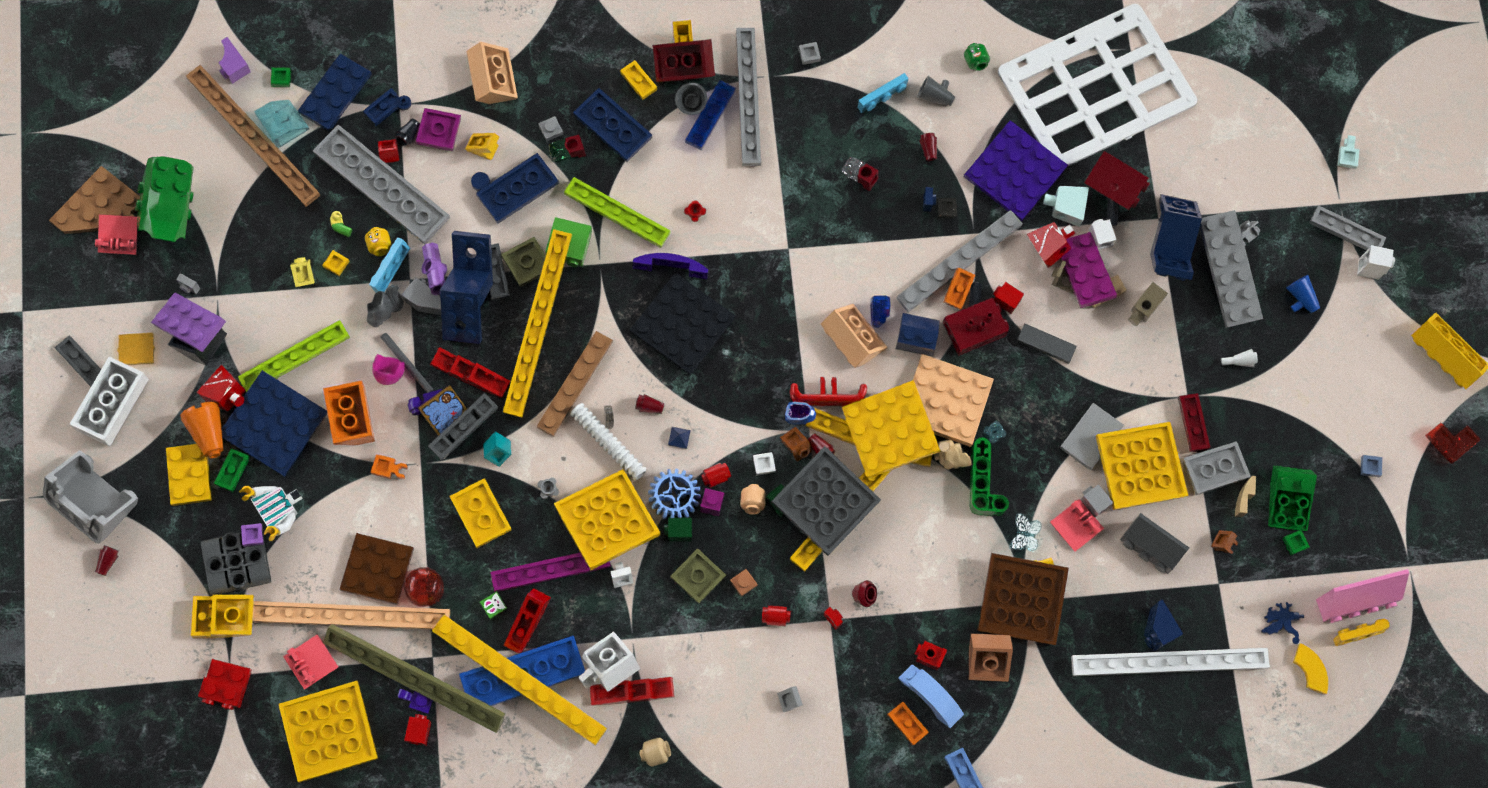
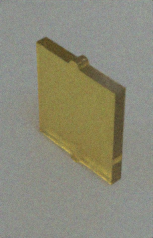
M153 332L119 335V348H117V351L119 352L120 362L126 365L154 364V350L156 348L154 346Z

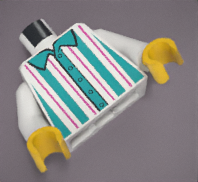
M244 486L239 491L240 493H247V495L242 497L243 501L253 497L251 501L267 525L264 535L267 533L272 534L268 539L269 541H273L276 535H281L290 530L297 515L293 504L303 499L297 489L286 495L281 487L276 486L254 488Z

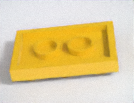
M197 444L166 448L170 504L177 506L212 501L208 457L203 455Z
M485 478L450 496L476 548L512 530Z

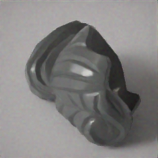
M389 286L386 289V293L383 291L375 293L373 301L367 304L368 324L377 328L383 324V321L385 322L391 317L392 312H398L403 308L404 301L397 291L399 289L398 286Z

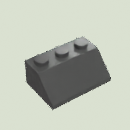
M1142 513L1134 519L1120 539L1126 548L1135 550L1139 553L1140 558L1147 562L1150 561L1158 571L1166 572L1167 574L1174 569L1190 548Z

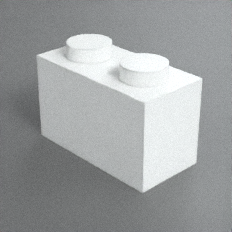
M1371 245L1359 258L1357 275L1379 280L1384 274H1387L1390 268H1393L1395 263V257H1393L1394 250Z

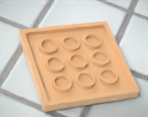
M922 354L913 380L934 434L972 447L994 379Z

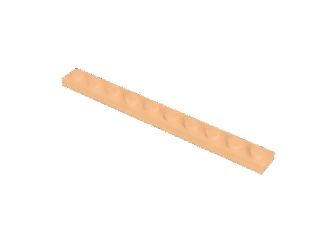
M253 602V622L333 624L335 626L433 630L443 615L450 618V609Z

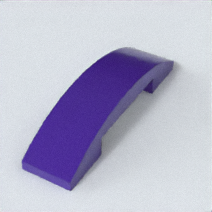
M650 253L633 258V269L652 271V265L654 264L689 269V277L708 278V269L682 255Z

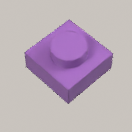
M261 523L241 526L243 547L264 544Z

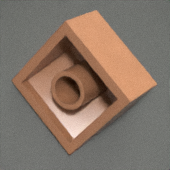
M971 634L969 645V680L1009 681L1013 652L1010 635Z

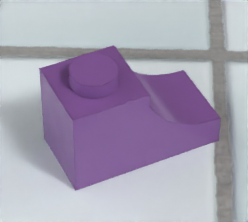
M226 37L221 40L224 46V56L219 62L221 67L219 72L225 80L229 79L233 84L251 71L246 61L229 38Z

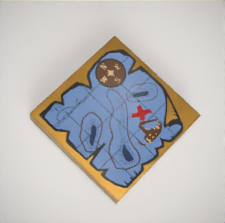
M450 385L418 407L438 436L467 410Z

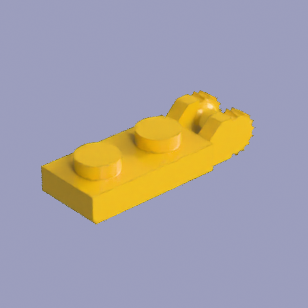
M1384 618L1376 620L1370 626L1366 623L1357 626L1355 630L1343 629L1338 632L1333 641L1335 646H1340L1380 635L1390 627V622Z

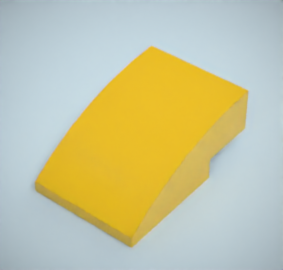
M254 595L193 596L191 637L228 638L252 635Z

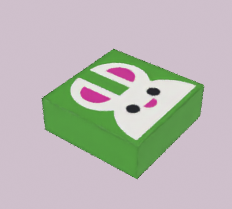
M497 592L480 601L490 620L507 610Z

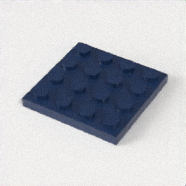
M262 370L245 394L244 403L236 407L223 426L222 438L285 477L328 412Z

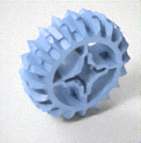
M676 468L675 473L671 474V470L667 469L668 475L660 472L661 479L655 476L654 481L656 483H650L652 490H648V494L652 496L649 498V502L653 503L651 508H658L656 511L657 515L664 512L663 519H666L668 515H671L670 518H674V516L682 518L681 514L688 518V511L694 513L695 509L693 506H699V502L696 500L701 498V495L697 494L700 491V487H694L697 485V480L691 481L693 475L690 474L685 477V470L678 474L679 470ZM675 481H679L685 484L688 488L686 489L685 487H678ZM669 482V489L663 492V494L658 495L660 488ZM672 487L677 494V502L672 495ZM691 494L689 501L683 507H680V500L685 498L686 495ZM661 501L671 502L674 508L665 506Z

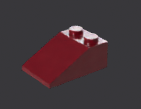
M712 39L652 45L656 82L715 76Z

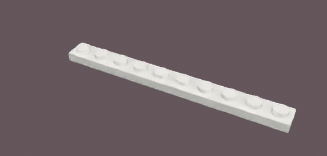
M1268 648L1071 656L1073 676L1270 668Z

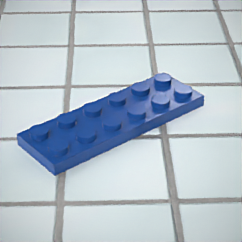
M574 636L507 658L547 687L577 678L585 672ZM482 666L459 674L464 692L490 706L523 696Z

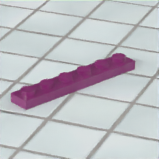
M581 553L492 571L491 578L494 592L606 569L610 568L611 565L609 561L590 571Z

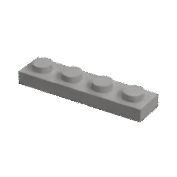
M1319 205L1310 220V224L1364 250H1367L1371 245L1382 247L1386 240V237Z

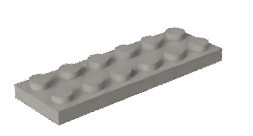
M1233 210L1203 217L1200 231L1225 328L1263 319L1236 211Z

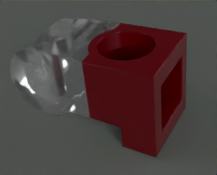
M850 157L841 169L847 177L859 182L868 191L872 189L879 179L877 169L854 157Z

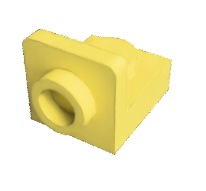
M305 257L294 259V263H291L290 266L295 287L315 283L310 259L306 260Z

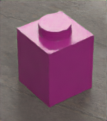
M705 488L700 512L719 516L724 493Z

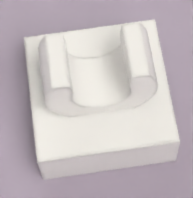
M622 562L615 563L616 570L611 571L614 588L632 584L633 578L630 567L624 568Z

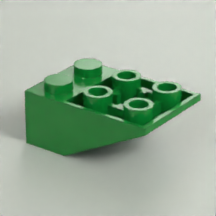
M1273 466L1270 482L1269 527L1308 530L1317 475L1312 470Z

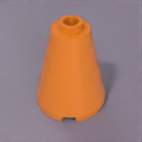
M216 402L201 403L202 407L195 409V406L184 410L180 415L181 421L203 455L210 459L219 457L223 451V440L218 404Z

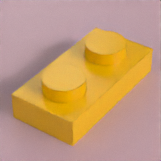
M635 60L620 70L621 75L642 100L657 91V86Z

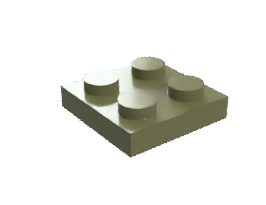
M535 237L501 254L519 287L540 277L546 255Z
M697 548L670 578L700 604L726 577V574Z

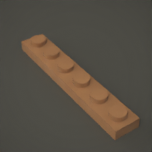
M598 331L595 332L537 424L538 429L553 437L555 436L613 343L612 339Z

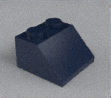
M902 313L895 349L933 357L940 320Z
M1163 599L1150 608L1144 633L1147 646L1155 652L1183 635Z

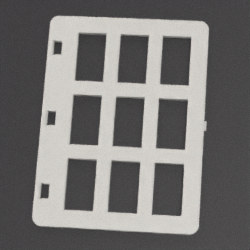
M1132 4L1002 64L998 69L1000 79L1036 140L1068 164V166L1116 143L1128 140L1133 135L1194 107L1197 103L1196 95L1142 7L1138 4ZM1122 15L1124 20L1116 23L1114 18ZM1138 28L1147 44L1115 59L1106 42ZM1074 37L1076 42L1067 45L1066 40ZM1095 47L1104 65L1072 79L1063 62ZM1154 54L1164 71L1132 86L1122 69ZM1026 60L1027 65L1019 68L1017 63ZM1052 68L1061 85L1029 99L1019 82ZM1111 74L1121 91L1088 106L1079 89ZM1170 81L1180 98L1148 113L1138 96ZM1068 94L1077 112L1045 127L1036 109ZM1127 101L1137 118L1105 133L1095 116ZM1085 122L1094 139L1061 154L1052 136Z

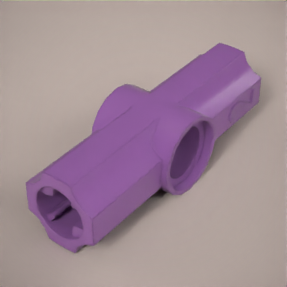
M432 242L422 247L424 256L422 273L428 277L431 294L437 296L440 294V289L445 282L444 276L447 272V265L441 262L438 244Z

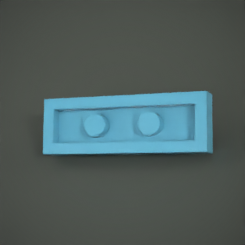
M903 73L859 99L858 109L861 113L866 110L870 111L875 108L877 103L889 100L894 93H901L907 88L909 78Z
M397 237L385 259L382 260L376 274L371 278L369 286L375 293L378 291L385 292L410 250V247L401 238Z

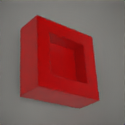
M831 607L824 611L823 616L835 630L838 629L843 623L841 620L843 617L837 609L833 610Z

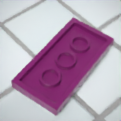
M1091 232L1066 239L1071 249L1060 260L1061 262H1066L1064 269L1080 308L1115 299L1117 293Z

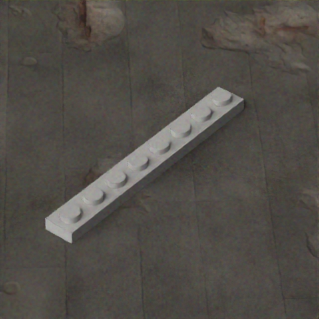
M736 28L742 166H761L755 28Z
M1010 210L899 294L896 299L909 313L952 280L956 268L959 267L963 270L968 268L1019 229L1023 223Z

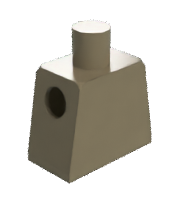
M1152 282L1131 309L1133 314L1128 319L1129 322L1134 326H1138L1142 320L1146 322L1164 301L1168 293Z

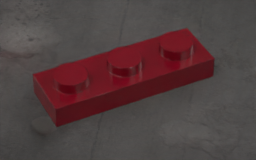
M1198 393L1179 396L1178 401L1190 452L1209 450L1210 443Z

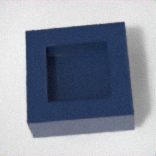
M925 187L923 211L931 212L932 206L936 205V194H933V187Z

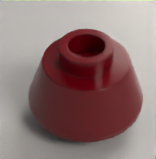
M865 580L855 585L852 590V597L856 603L864 607H870L877 599V588L871 581Z

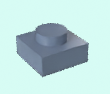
M1363 455L1361 457V475L1381 477L1383 457Z

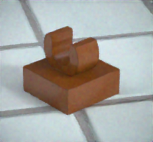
M1219 530L1211 547L1216 551L1233 554L1231 547L1238 544L1235 540L1237 535L1232 531Z

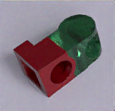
M580 135L564 138L548 145L552 162H561L576 156L579 158L586 156Z

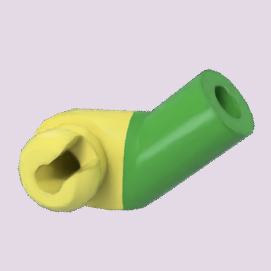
M334 211L330 217L332 229L335 232L350 237L352 228L343 224L340 212Z

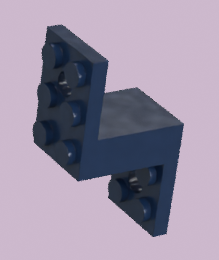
M1160 194L1161 216L1150 252L1154 272L1163 277L1170 275L1182 281L1186 279L1192 280L1193 269L1190 259L1202 221L1197 201Z
M453 231V269L440 289L443 340L480 344L482 341L480 307L493 285L491 235ZM468 248L474 249L476 254L469 253ZM457 321H463L466 326H460Z

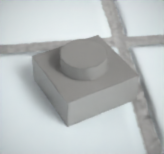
M817 42L799 45L798 49L803 65L820 62L821 57Z
M555 116L538 123L546 142L563 135V131Z
M181 273L176 279L180 285L179 288L186 293L191 291L197 294L201 289L197 282Z
M797 686L777 693L783 712L791 711L803 705Z

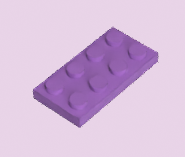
M174 293L151 323L203 352L226 321L222 317Z

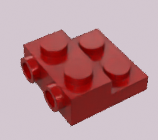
M212 659L207 676L203 679L198 697L202 699V703L214 705V702L222 704L221 707L228 710H233L234 707L240 709L252 669Z

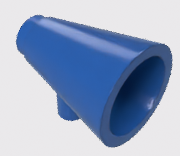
M1308 275L1286 287L1298 300V302L1290 306L1293 312L1305 307L1310 313H1313L1320 308Z

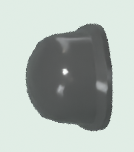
M687 83L677 91L675 103L681 112L695 115L702 112L706 107L707 94L701 85Z

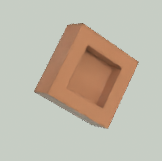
M747 569L730 580L741 597L758 585Z

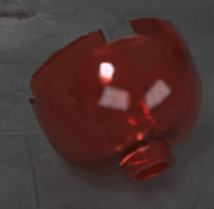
M419 567L408 574L404 582V591L407 599L412 604L418 607L435 605L441 599L444 593V583L442 577L435 570L428 567Z

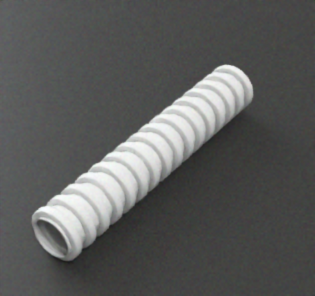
M583 403L578 404L571 411L570 415L575 417L576 421H579V425H583V429H587L588 434L591 433L592 438H596V442H600L599 445L601 447L604 446L603 449L607 450L613 459H616V463H620L621 468H625V472H629V476H633L632 479L634 481L641 478L647 468L642 467V463H638V459H634V455L629 454L630 451L625 450L626 447L624 445L621 446L622 443L617 441V438L613 437L612 433H609V429H605L604 424L601 425L600 420H596V416H592V412H588L589 409L587 407L584 408Z

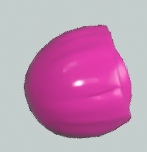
M379 354L375 356L372 365L373 376L382 385H392L398 382L403 376L405 369L404 362Z

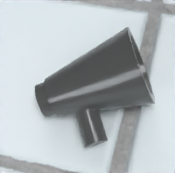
M927 76L917 98L951 106L955 96L947 90L949 86L948 80H943L940 85L930 76Z

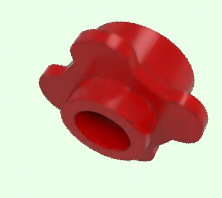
M694 200L684 209V214L689 215L693 222H697L699 217L706 214V209L698 201Z

